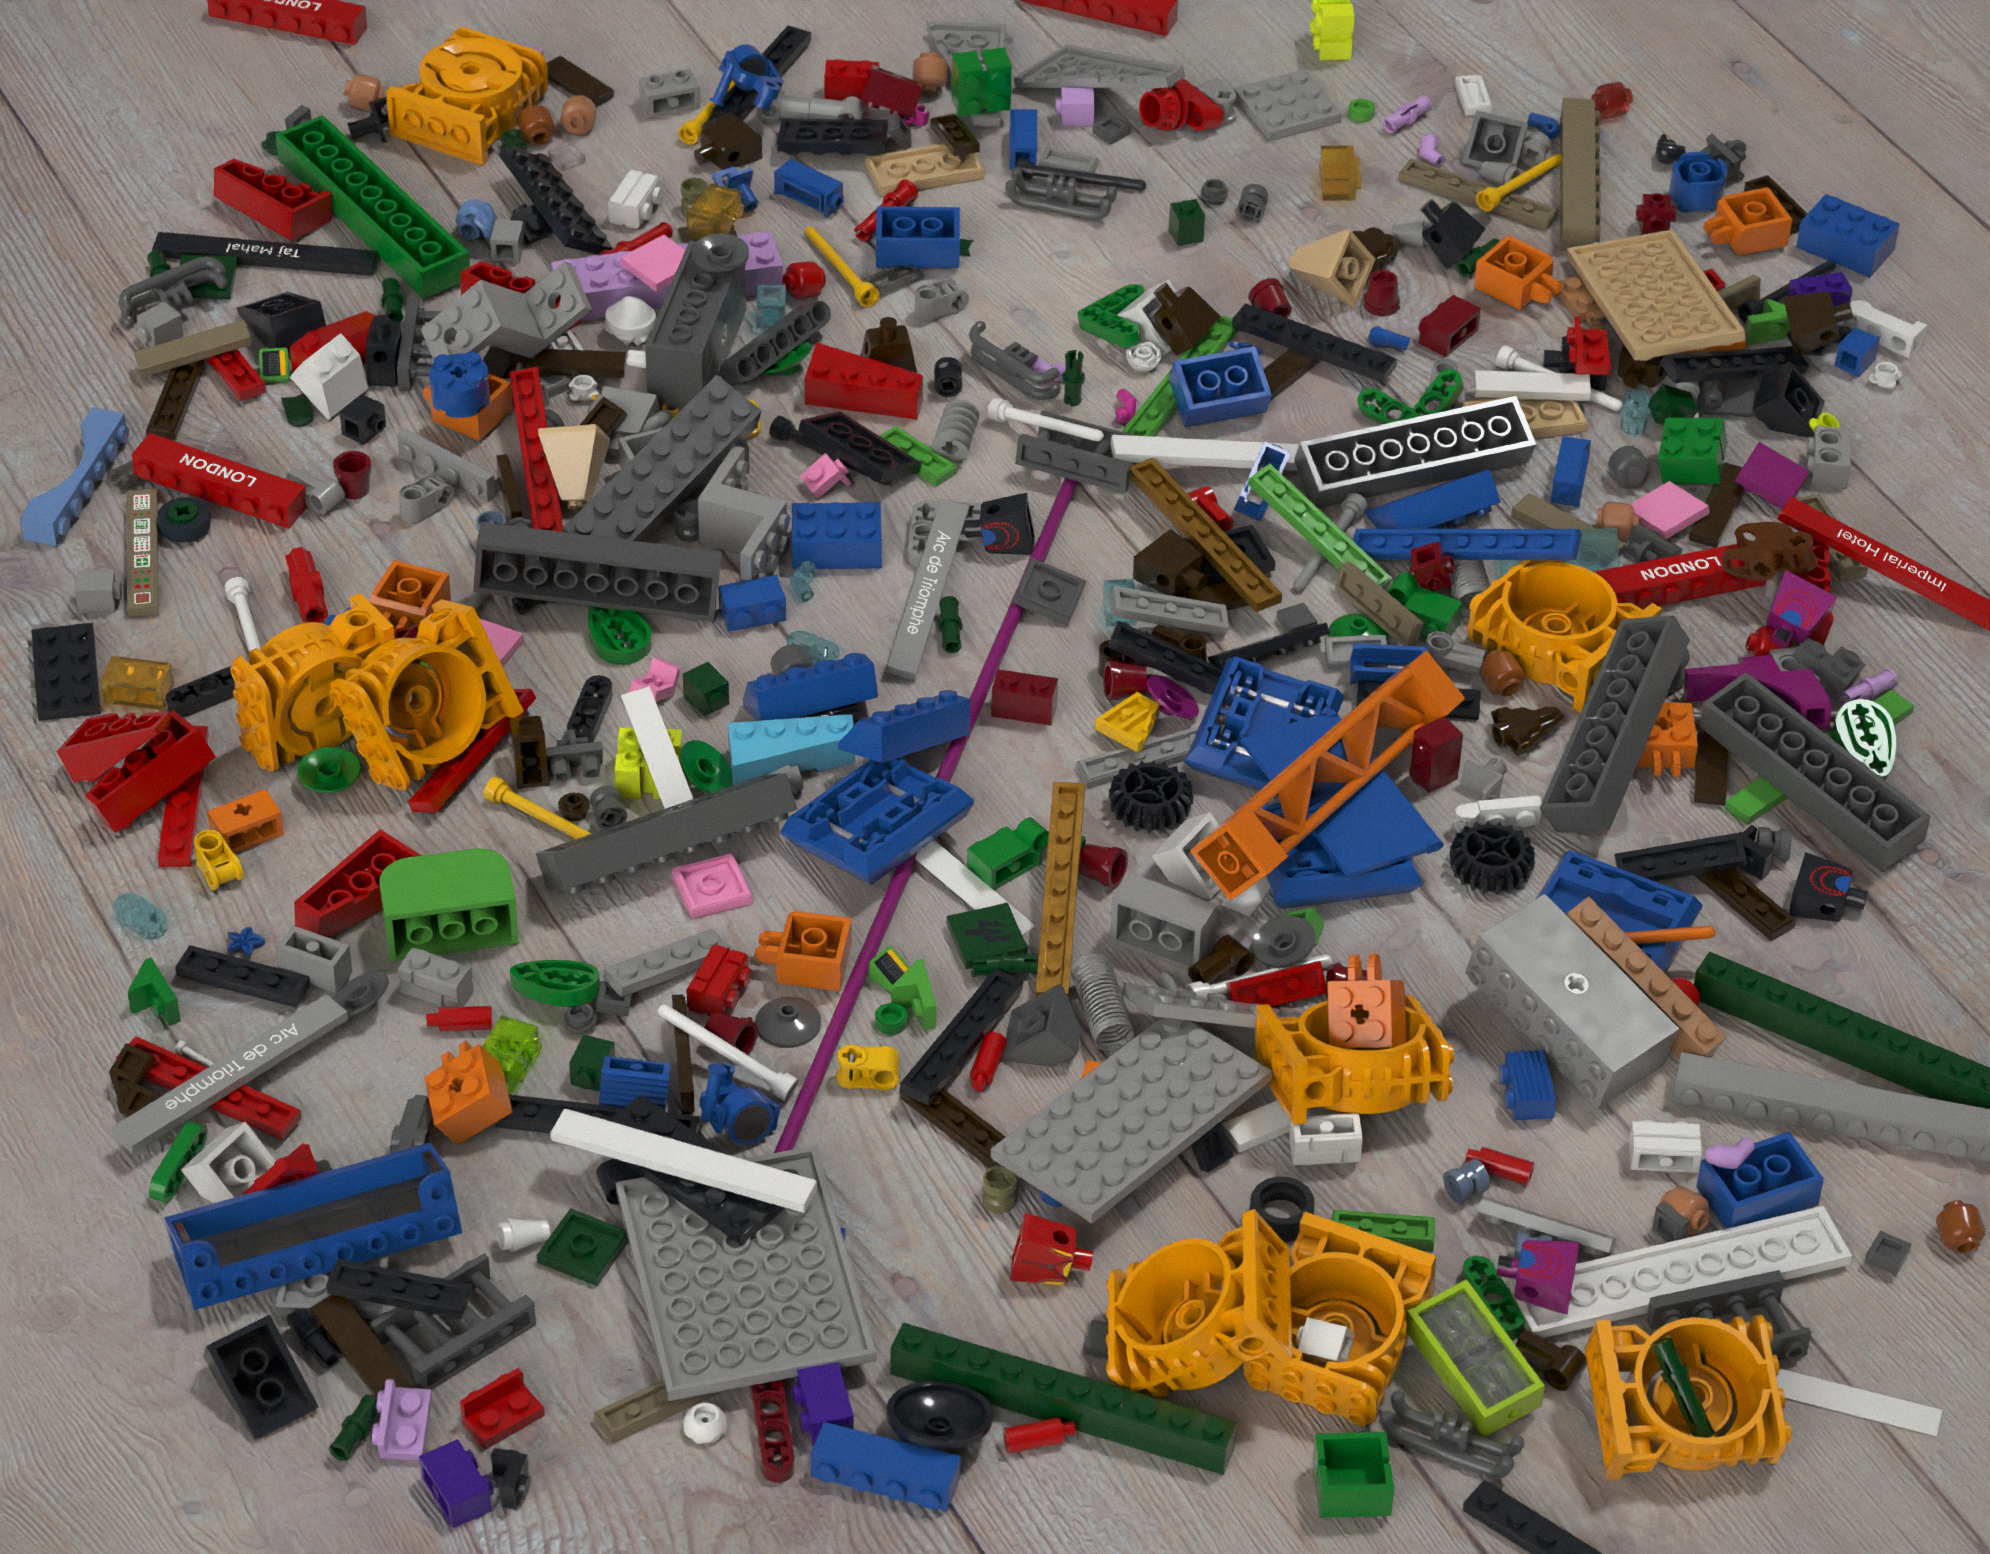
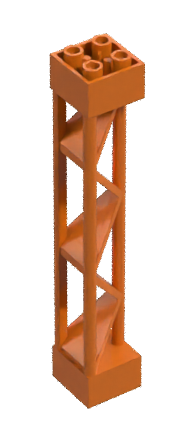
M1426 650L1388 678L1371 695L1195 845L1190 852L1230 901L1268 875L1288 857L1287 854L1413 743L1414 730L1448 715L1465 697ZM1376 727L1398 728L1403 735L1370 763ZM1341 738L1348 762L1327 752ZM1313 782L1347 783L1306 820ZM1277 794L1284 819L1262 809ZM1275 839H1284V840H1283L1281 843L1278 844Z

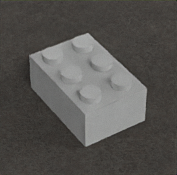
M1129 873L1112 898L1110 942L1188 971L1190 966L1212 952L1215 945L1217 904Z

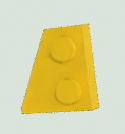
M1136 692L1096 718L1095 730L1139 753L1142 751L1160 715V705Z

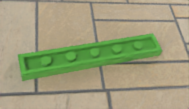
M1268 464L1249 477L1247 484L1339 571L1343 562L1351 561L1383 589L1391 584L1392 577L1275 467Z

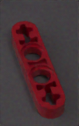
M783 1379L771 1381L770 1390L764 1391V1383L750 1385L764 1477L774 1483L785 1482L793 1476L795 1466ZM772 1403L776 1404L780 1409L775 1413H765L761 1410V1407ZM777 1431L782 1433L784 1437L779 1441H769L765 1438V1435L769 1432ZM774 1454H780L783 1467H776Z

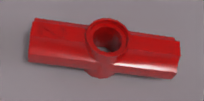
M303 547L293 548L285 556L294 603L297 602L300 616L304 623H322L328 618V611L324 600V589L320 571H316L310 551L304 550Z

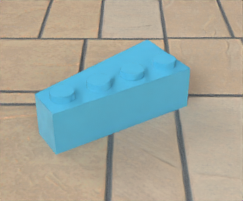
M852 714L728 723L732 784L735 785L764 774H769L787 764H790V767L798 765L801 775V773L810 769L820 772L855 763V754L838 749V742L854 726Z

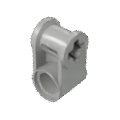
M1215 78L1194 86L1222 109V124L1235 121L1236 112L1233 109V102L1236 100V93L1226 86L1221 79Z
M944 277L930 284L921 285L915 291L914 316L922 322H933L938 318L958 313L968 304L969 295L964 290H959L956 287L955 281L950 277Z
M427 472L417 480L403 486L399 491L401 519L407 523L422 522L428 516L450 504L454 497V488L450 484H443L438 481L433 473Z

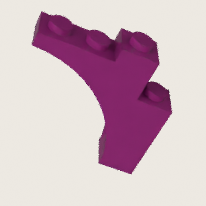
M1771 655L1741 658V664L1685 669L1684 697L1687 702L1706 701L1747 672L1818 729H1830L1831 700L1812 669L1780 671Z

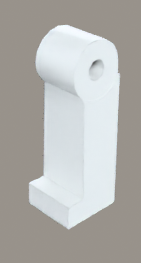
M1856 300L1850 303L1854 319L1845 321V325L1851 329L1856 327L1879 337V345L1908 359L1924 345L1927 330L1926 324L1917 321L1912 325L1873 308L1870 303L1863 300Z

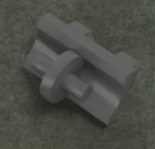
M1714 134L1706 137L1708 146L1700 152L1710 154V159L1715 161L1719 158L1726 164V180L1732 176L1738 182L1745 178L1744 173L1740 170L1741 161L1746 159V144L1739 139L1732 142L1728 140L1723 144Z
M1638 524L1633 526L1631 539L1624 552L1634 557L1636 563L1681 555L1682 548L1659 537V534L1652 530H1647Z
M571 729L568 730V739L557 740V746L546 747L547 769H551L554 781H564L571 778L570 767L582 766L583 777H598L600 774V764L603 763L602 741L588 743V737L576 738L575 730Z

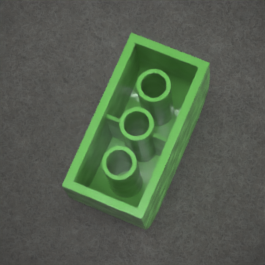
M474 848L408 857L391 863L380 876V892L384 931L390 962L404 960L412 948L425 950L434 955L519 944L514 888L509 864L501 854L489 849Z

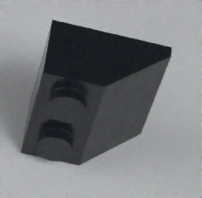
M1788 362L1763 375L1752 411L1756 418L1762 421L1769 430L1808 438L1814 436L1809 420L1811 418H1818L1821 414L1824 400L1795 366Z

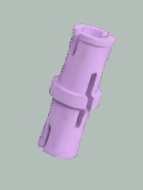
M1420 95L1419 98L1411 103L1402 104L1398 107V111L1384 118L1382 121L1384 129L1391 134L1406 124L1411 125L1418 116L1432 108L1430 99L1426 95Z
M1886 669L1884 672L1871 678L1864 677L1860 679L1857 685L1839 693V698L1847 696V698L1840 700V703L1843 706L1853 700L1869 699L1873 701L1877 699L1880 693L1898 685V680L1890 682V680L1897 678L1896 673L1891 669Z

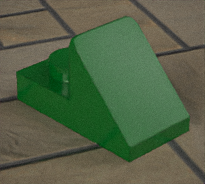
M151 957L145 959L128 990L130 1012L136 1013L152 1007L157 1016H163L168 1026L180 1022L177 997Z

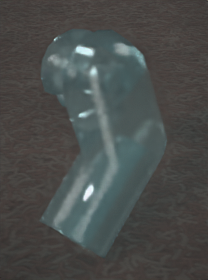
M810 561L802 562L801 567H797L790 578L791 586L803 602L811 600L814 596V592L809 584L814 578L813 574L816 572V566Z

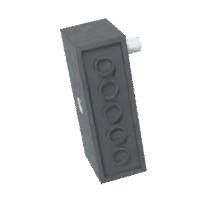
M689 240L646 342L645 352L628 351V366L646 368L647 393L657 395L660 410H662L663 404H667L668 410L679 408L680 412L716 375L720 377V366L727 360L746 312L745 263L739 268L725 272L703 269L692 258V247L697 241Z

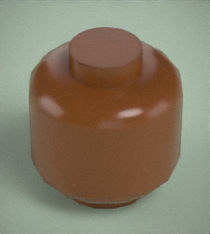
M530 105L523 109L517 117V124L522 138L528 144L544 145L555 134V125L550 111L544 106Z
M1492 651L1485 656L1484 662L1480 666V676L1492 694L1507 697L1513 695L1521 688L1524 680V671L1511 652Z
M1961 1200L1945 1204L1943 1206L1944 1210L1936 1217V1226L1942 1244L1958 1254L1968 1253L1977 1249L1985 1237V1228L1978 1208L1972 1204L1963 1203Z

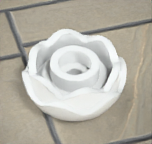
M1152 342L1139 343L1127 349L1126 359L1134 370L1149 372L1160 363L1161 352Z
M696 1404L688 1410L683 1418L684 1432L687 1437L699 1444L716 1442L727 1430L726 1415L714 1404Z

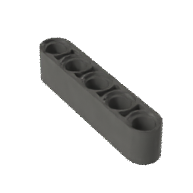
M818 300L796 307L725 360L720 366L721 378L729 385L753 380L825 326L831 318L829 306L824 301Z

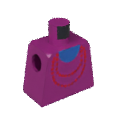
M1786 570L1766 622L1768 626L1776 629L1771 636V641L1781 648H1786L1792 638L1803 643L1831 613L1837 597Z
M1526 1240L1522 1244L1520 1259L1499 1255L1496 1276L1516 1279L1514 1297L1517 1300L1568 1315L1579 1243Z

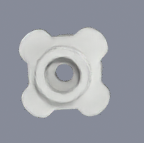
M1880 362L1876 365L1874 374L1869 376V380L1872 383H1877L1880 387L1895 388L1896 381L1901 379L1902 373L1895 364Z
M588 375L576 376L569 383V388L572 389L570 398L575 401L592 400V395H597L598 397V392L595 390L597 381Z

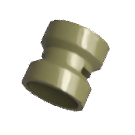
M697 177L685 179L680 185L681 195L683 196L681 199L682 211L690 216H699L706 213L709 208L708 198L706 197L708 194L707 182Z
M1004 1166L990 1167L983 1175V1204L985 1208L994 1213L1008 1212L1016 1204L1017 1175Z

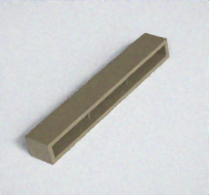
M1563 98L1560 116V154L1562 155L1560 163V251H1567V248L1600 242V111L1595 110L1594 99Z

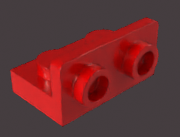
M1573 317L1572 327L1567 328V344H1572L1569 347V362L1574 363L1575 374L1610 375L1611 364L1606 330L1581 329L1580 317Z
M301 1144L289 1156L276 1160L274 1165L265 1174L255 1179L254 1183L242 1194H249L317 1174L318 1169L309 1144Z
M519 1368L500 1375L492 1383L479 1390L470 1392L460 1401L462 1424L485 1450L545 1416L544 1406L524 1385V1375Z

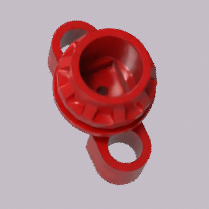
M1184 78L1177 81L1173 87L1153 88L1151 92L1143 94L1139 102V113L1142 121L1147 126L1156 127L1159 130H1178L1186 122L1193 129L1200 131L1219 128L1223 123L1222 109Z

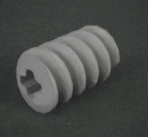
M954 400L945 406L933 440L935 452L952 463L961 462L966 458L979 419L980 412L977 406L966 400Z

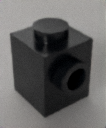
M363 394L359 395L340 411L342 435L363 445L368 443L386 427L384 404Z

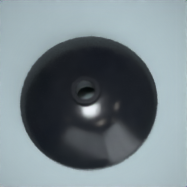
M923 1381L897 1390L888 1400L886 1417L891 1428L905 1440L925 1448L947 1450L971 1445L984 1437L992 1427L993 1409L983 1395L967 1386L947 1381Z

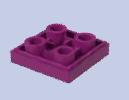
M1758 442L1735 482L1742 485L1746 490L1768 500L1771 505L1783 509L1789 497L1795 496L1809 471Z

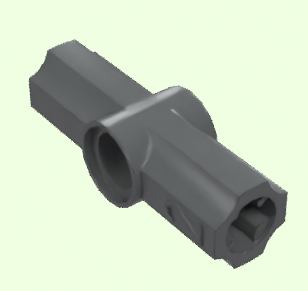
M415 1095L412 1099L407 1100L400 1125H395L392 1131L390 1153L430 1143L433 1116L427 1096Z

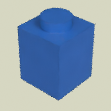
M1854 327L1838 344L1835 367L1860 377L1876 360L1880 338Z

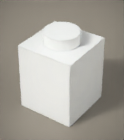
M1307 1317L1305 1326H1301L1297 1333L1296 1346L1306 1359L1326 1364L1327 1362H1346L1349 1358L1355 1334L1345 1326Z

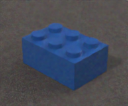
M1825 194L1802 219L1796 248L1825 260H1832L1835 264L1871 278L1895 250L1900 223L1892 221L1885 216L1872 213L1860 206L1840 200L1835 196Z
M877 206L876 267L959 268L960 207Z
M1256 346L1173 361L1169 375V382L1184 427L1265 413L1272 396Z
M881 502L792 503V569H882Z
M1791 1132L1754 1143V1151L1735 1169L1718 1167L1715 1164L1711 1165L1706 1159L1701 1160L1696 1188L1708 1201L1710 1208L1725 1229L1807 1210L1819 1205L1824 1178Z

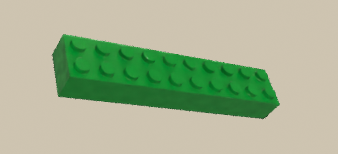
M321 115L276 134L278 160L298 180L310 185L311 191L319 194L323 190L332 193V212L369 248L377 251V255L423 299L461 283L460 272L470 267L469 252L325 116Z

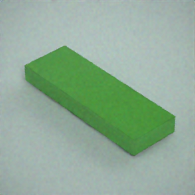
M894 426L880 435L886 441L920 461L922 465L918 475L935 487L957 474V466L898 426Z
M1334 1209L1332 1211V1221L1349 1227H1358L1361 1231L1418 1250L1433 1251L1435 1217Z

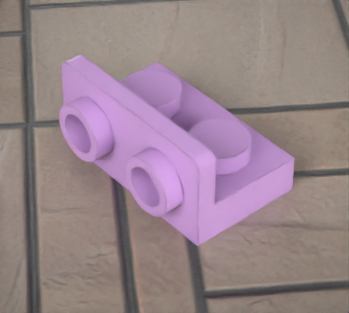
M386 1379L385 1390L379 1391L377 1397V1412H381L380 1424L375 1423L372 1431V1444L377 1445L380 1458L419 1461V1456L424 1454L432 1402L431 1389L395 1387L394 1380Z

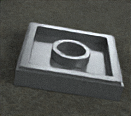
M1031 558L1012 603L1068 626L1086 580Z

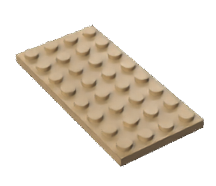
M1674 230L1567 248V259L1634 360L1646 361L1652 359V357L1679 354L1680 352L1691 350L1702 351L1708 347L1730 346L1736 342L1745 341V330Z

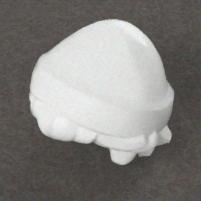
M626 296L607 308L603 327L609 334L623 341L625 345L633 342L636 345H640L648 340L657 317L654 309L646 302L636 297Z

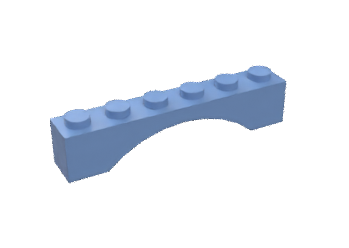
M91 408L80 425L85 450L78 467L60 485L31 499L20 516L23 540L57 546L62 537L67 535L74 518L80 515L87 498H91L94 487L99 480L104 478L107 467L116 459L117 452L122 444H125L128 440L129 427L126 426L124 413Z

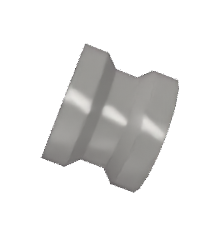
M1541 132L1529 133L1523 143L1520 154L1521 160L1531 166H1536L1543 162L1551 149L1550 139Z

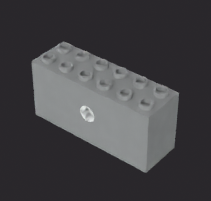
M1543 894L1478 936L1465 971L1471 983L1479 987L1490 998L1492 1004L1512 1021L1517 1030L1523 1032L1534 1043L1538 1051L1543 1049L1546 1057L1557 1067L1559 1073L1568 1078L1578 1088L1581 1095L1586 1100H1589L1597 1109L1664 1065L1679 1028L1546 894Z

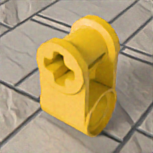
M204 830L195 836L196 863L213 891L219 889V885L236 879L240 881L244 879V872L238 857L231 851L219 832Z
M852 1044L845 1045L838 1050L837 1060L840 1068L836 1072V1081L840 1086L847 1089L864 1088L884 1091L891 1090L898 1085L900 1056L896 1049L889 1046L874 1047ZM851 1054H853V1062H850ZM850 1071H853V1078L850 1080Z

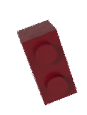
M871 65L860 95L861 99L865 100V105L875 109H879L880 106L890 109V114L896 113L900 118L904 119L905 115L913 116L923 85L918 81Z
M1452 295L1444 303L1441 302L1432 313L1421 319L1418 326L1420 331L1418 344L1447 357L1479 330L1481 308Z
M998 669L992 687L991 717L1052 726L1057 708L1058 678Z
M1445 716L1414 730L1410 776L1415 783L1423 787L1428 793L1457 780L1459 775L1463 733Z

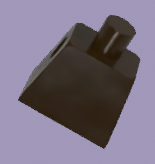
M730 112L701 131V147L694 150V157L700 165L711 161L721 170L733 166L739 167L762 159V136Z
M1164 283L1153 293L1162 304L1153 315V320L1175 355L1193 348L1220 317L1191 287L1187 286L1174 293L1170 286Z
M1827 291L1783 297L1797 356L1838 340L1840 338L1838 323L1854 319L1850 302L1833 306L1830 293Z
M884 317L880 320V328H871L865 331L860 356L917 373L906 326L897 325L896 319L892 317Z
M1623 345L1617 374L1623 378L1624 384L1630 388H1635L1638 384L1651 388L1656 387L1668 376L1660 364L1665 355L1652 357V359L1646 361L1634 360L1626 346Z
M1172 529L1168 530L1134 556L1133 579L1168 595L1176 596L1188 586L1200 592L1208 582V577L1201 573V552Z
M541 716L510 719L512 755L517 788L548 786L546 744ZM524 758H535L536 763L527 766Z

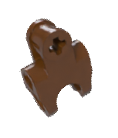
M1758 522L1740 525L1734 532L1737 546L1740 548L1728 549L1721 557L1725 572L1750 580H1770L1774 577L1776 571L1785 572L1787 570L1797 574L1807 573L1813 570L1818 563L1812 549L1813 538L1811 534L1807 532H1793L1788 525L1780 522ZM1743 533L1753 534L1756 537L1755 541L1746 539ZM1730 559L1742 560L1745 562V566L1737 567L1731 563Z

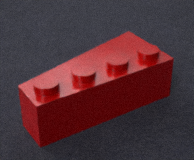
M379 829L294 901L295 926L330 938L382 910L380 876L384 869L399 859L422 855Z

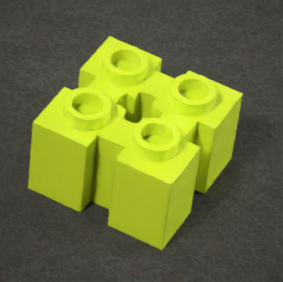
M1311 0V11L1314 13V19H1310L1309 29L1310 35H1313V49L1318 50L1319 59L1351 60L1355 15L1350 0Z
M619 727L618 754L616 753L615 787L620 791L622 798L641 799L642 793H653V799H661L634 729ZM666 729L679 760V752L682 747V729Z

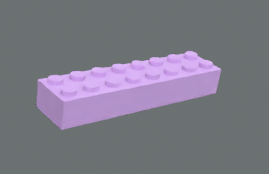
M771 231L737 236L745 241L749 248V257L745 262L746 297L783 292V264ZM688 243L678 245L686 250ZM631 251L551 262V272L564 261L572 263L592 308L581 320L605 317L607 308L626 296L639 298L654 310L661 309L670 285L656 292L621 266L620 257Z

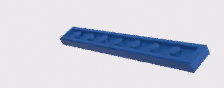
M1356 529L1353 542L1372 559L1411 560L1410 549L1439 541L1446 556L1451 555L1453 560H1576L1582 534L1579 529Z

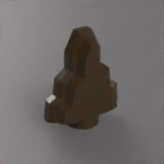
M1370 227L1365 231L1352 232L1375 258L1367 279L1368 281L1373 272L1380 270V267L1389 263L1392 257L1398 255L1401 243L1396 240L1395 236L1384 234L1382 230L1375 227Z
M1508 707L1498 708L1491 712L1494 722L1491 727L1492 736L1499 747L1508 746L1512 752L1519 756L1533 750L1536 743L1544 740L1545 733L1555 730L1565 720V715L1557 707H1543L1536 710L1525 707L1516 709Z

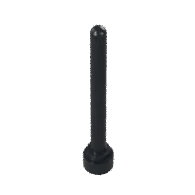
M1018 158L1017 167L1021 168L1023 178L1026 181L1027 178L1032 179L1033 176L1048 178L1049 174H1053L1055 179H1058L1059 176L1066 177V181L1074 178L1076 182L1114 186L1143 191L1146 188V182L1140 179L1036 166L1034 162H1030V159Z
M1828 260L1797 279L1825 275L1835 269V262ZM1789 283L1760 300L1749 299L1738 306L1740 319L1746 323L1747 316L1763 314L1765 299L1776 302L1781 301L1783 297L1788 295Z
M781 415L773 420L769 429L771 437L779 441L793 440L821 455L826 453L831 460L839 459L844 466L870 478L862 470L851 467L849 462L840 456L831 454L826 447L809 440L807 435L795 429L791 420ZM888 480L885 483L880 484L888 485L890 484L891 480Z

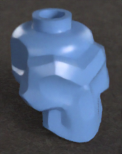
M468 200L460 207L455 222L459 234L464 239L476 240L477 238H483L488 243L490 242L495 220L498 217L488 202Z

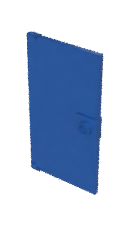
M1334 709L1320 712L1316 716L1241 738L1240 743L1271 781L1342 719ZM1341 738L1327 752L1348 762ZM1371 755L1370 763L1374 760V758L1372 757V755ZM1383 769L1312 831V834L1347 878L1424 853L1436 852L1444 845ZM1313 782L1306 820L1347 783Z

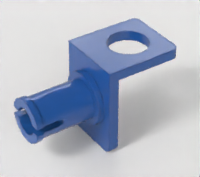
M733 166L712 174V179L725 200L736 196L745 212H750L758 207L759 200L750 188L753 176V169L751 167L738 171L737 167ZM727 176L726 185L722 183V178Z

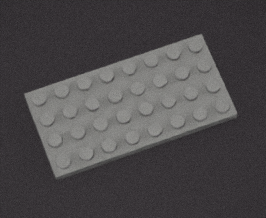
M1161 1017L991 1148V1159L1090 1223H1093L1272 1081V1070L1189 1020Z

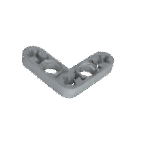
M924 500L917 502L913 507L908 544V561L914 567L919 568L923 555L919 554V548H925L928 536H919L917 533H930L940 501ZM957 502L969 506L966 520L980 519L982 503ZM924 514H928V520H923Z

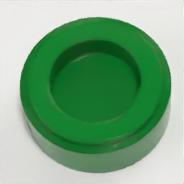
M886 1003L877 1008L875 1012V1026L880 1032L895 1035L906 1029L908 1013L903 1006L896 1003Z

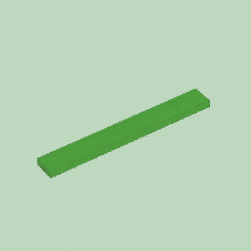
M1220 315L1193 348L1185 351L1179 360L1223 352L1239 331L1232 327V318ZM1170 371L1122 432L1136 436L1156 437L1178 409L1169 382Z
M1889 690L1873 701L1881 705L1890 714L1894 726L1911 715L1914 709L1912 703L1892 690ZM1860 722L1857 729H1862L1865 734L1862 742L1869 743L1866 739L1869 729H1864L1862 722ZM1830 730L1826 735L1835 741L1833 732ZM1760 777L1726 800L1725 809L1749 825L1788 797L1763 777Z

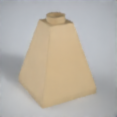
M1343 230L1297 248L1295 254L1290 257L1289 268L1300 280L1351 307H1356L1375 258L1351 230Z
M596 424L538 428V434L561 500L567 505V509H582L592 499L609 448L610 437Z

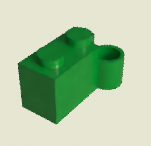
M1400 573L1387 590L1392 597L1424 623L1420 637L1427 639L1430 633L1437 631L1445 632L1452 636L1460 625L1462 602L1420 587L1417 579L1409 573Z
M1032 817L1022 820L1014 831L1007 826L1002 827L994 834L975 842L967 848V868L990 888L996 890L1040 865L1041 850L1048 844L1049 832Z

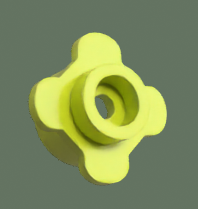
M1822 413L1817 419L1811 418L1809 420V425L1813 428V432H1815L1816 426L1840 427L1838 420L1829 413Z

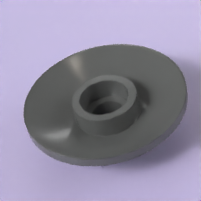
M730 234L705 236L699 239L692 247L694 262L701 268L709 271L725 272L734 270L742 266L749 257V248L745 241Z
M1283 916L1275 918L1259 928L1253 937L1252 950L1256 959L1263 965L1273 968L1288 967L1299 963L1311 953L1316 942V935L1312 925L1305 919L1296 916Z
M382 971L362 974L346 983L332 999L347 1011L348 1016L357 1013H368L376 1006V1001L386 991L389 979Z
M781 997L763 1005L756 1015L755 1023L757 1024L759 1036L767 1043L778 1047L792 1048L802 1046L817 1036L821 1028V1016L817 1008L806 1000L796 997Z

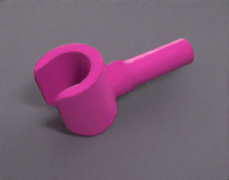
M917 105L913 116L903 121L907 126L913 124L925 126L928 123L930 111L924 112L925 106Z

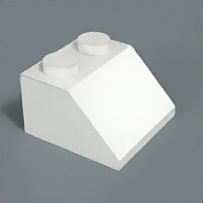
M1170 279L1149 288L1117 314L1138 324L1141 335L1140 343L1152 342L1160 349L1161 355L1167 354L1172 349L1153 320V315L1162 306L1153 293L1164 283H1167L1174 293L1177 292Z
M341 333L302 362L290 376L327 420H330L368 389L360 354Z
M1211 812L1185 820L1152 855V858L1170 882L1205 900L1211 899L1220 888L1190 850L1219 826Z
M243 1122L226 1128L186 1164L181 1171L202 1197L212 1203H217L242 1196V1193L254 1183L255 1179L265 1174L274 1165L275 1159L248 1124Z

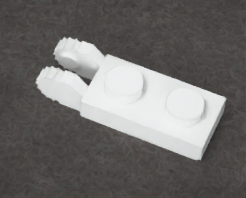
M1537 795L1482 800L1476 803L1456 806L1454 812L1456 819L1453 821L1454 832L1456 834L1461 833L1464 826L1472 828L1475 822L1485 825L1487 820L1495 825L1501 821L1502 826L1505 827L1512 824L1513 827L1539 825L1541 797Z

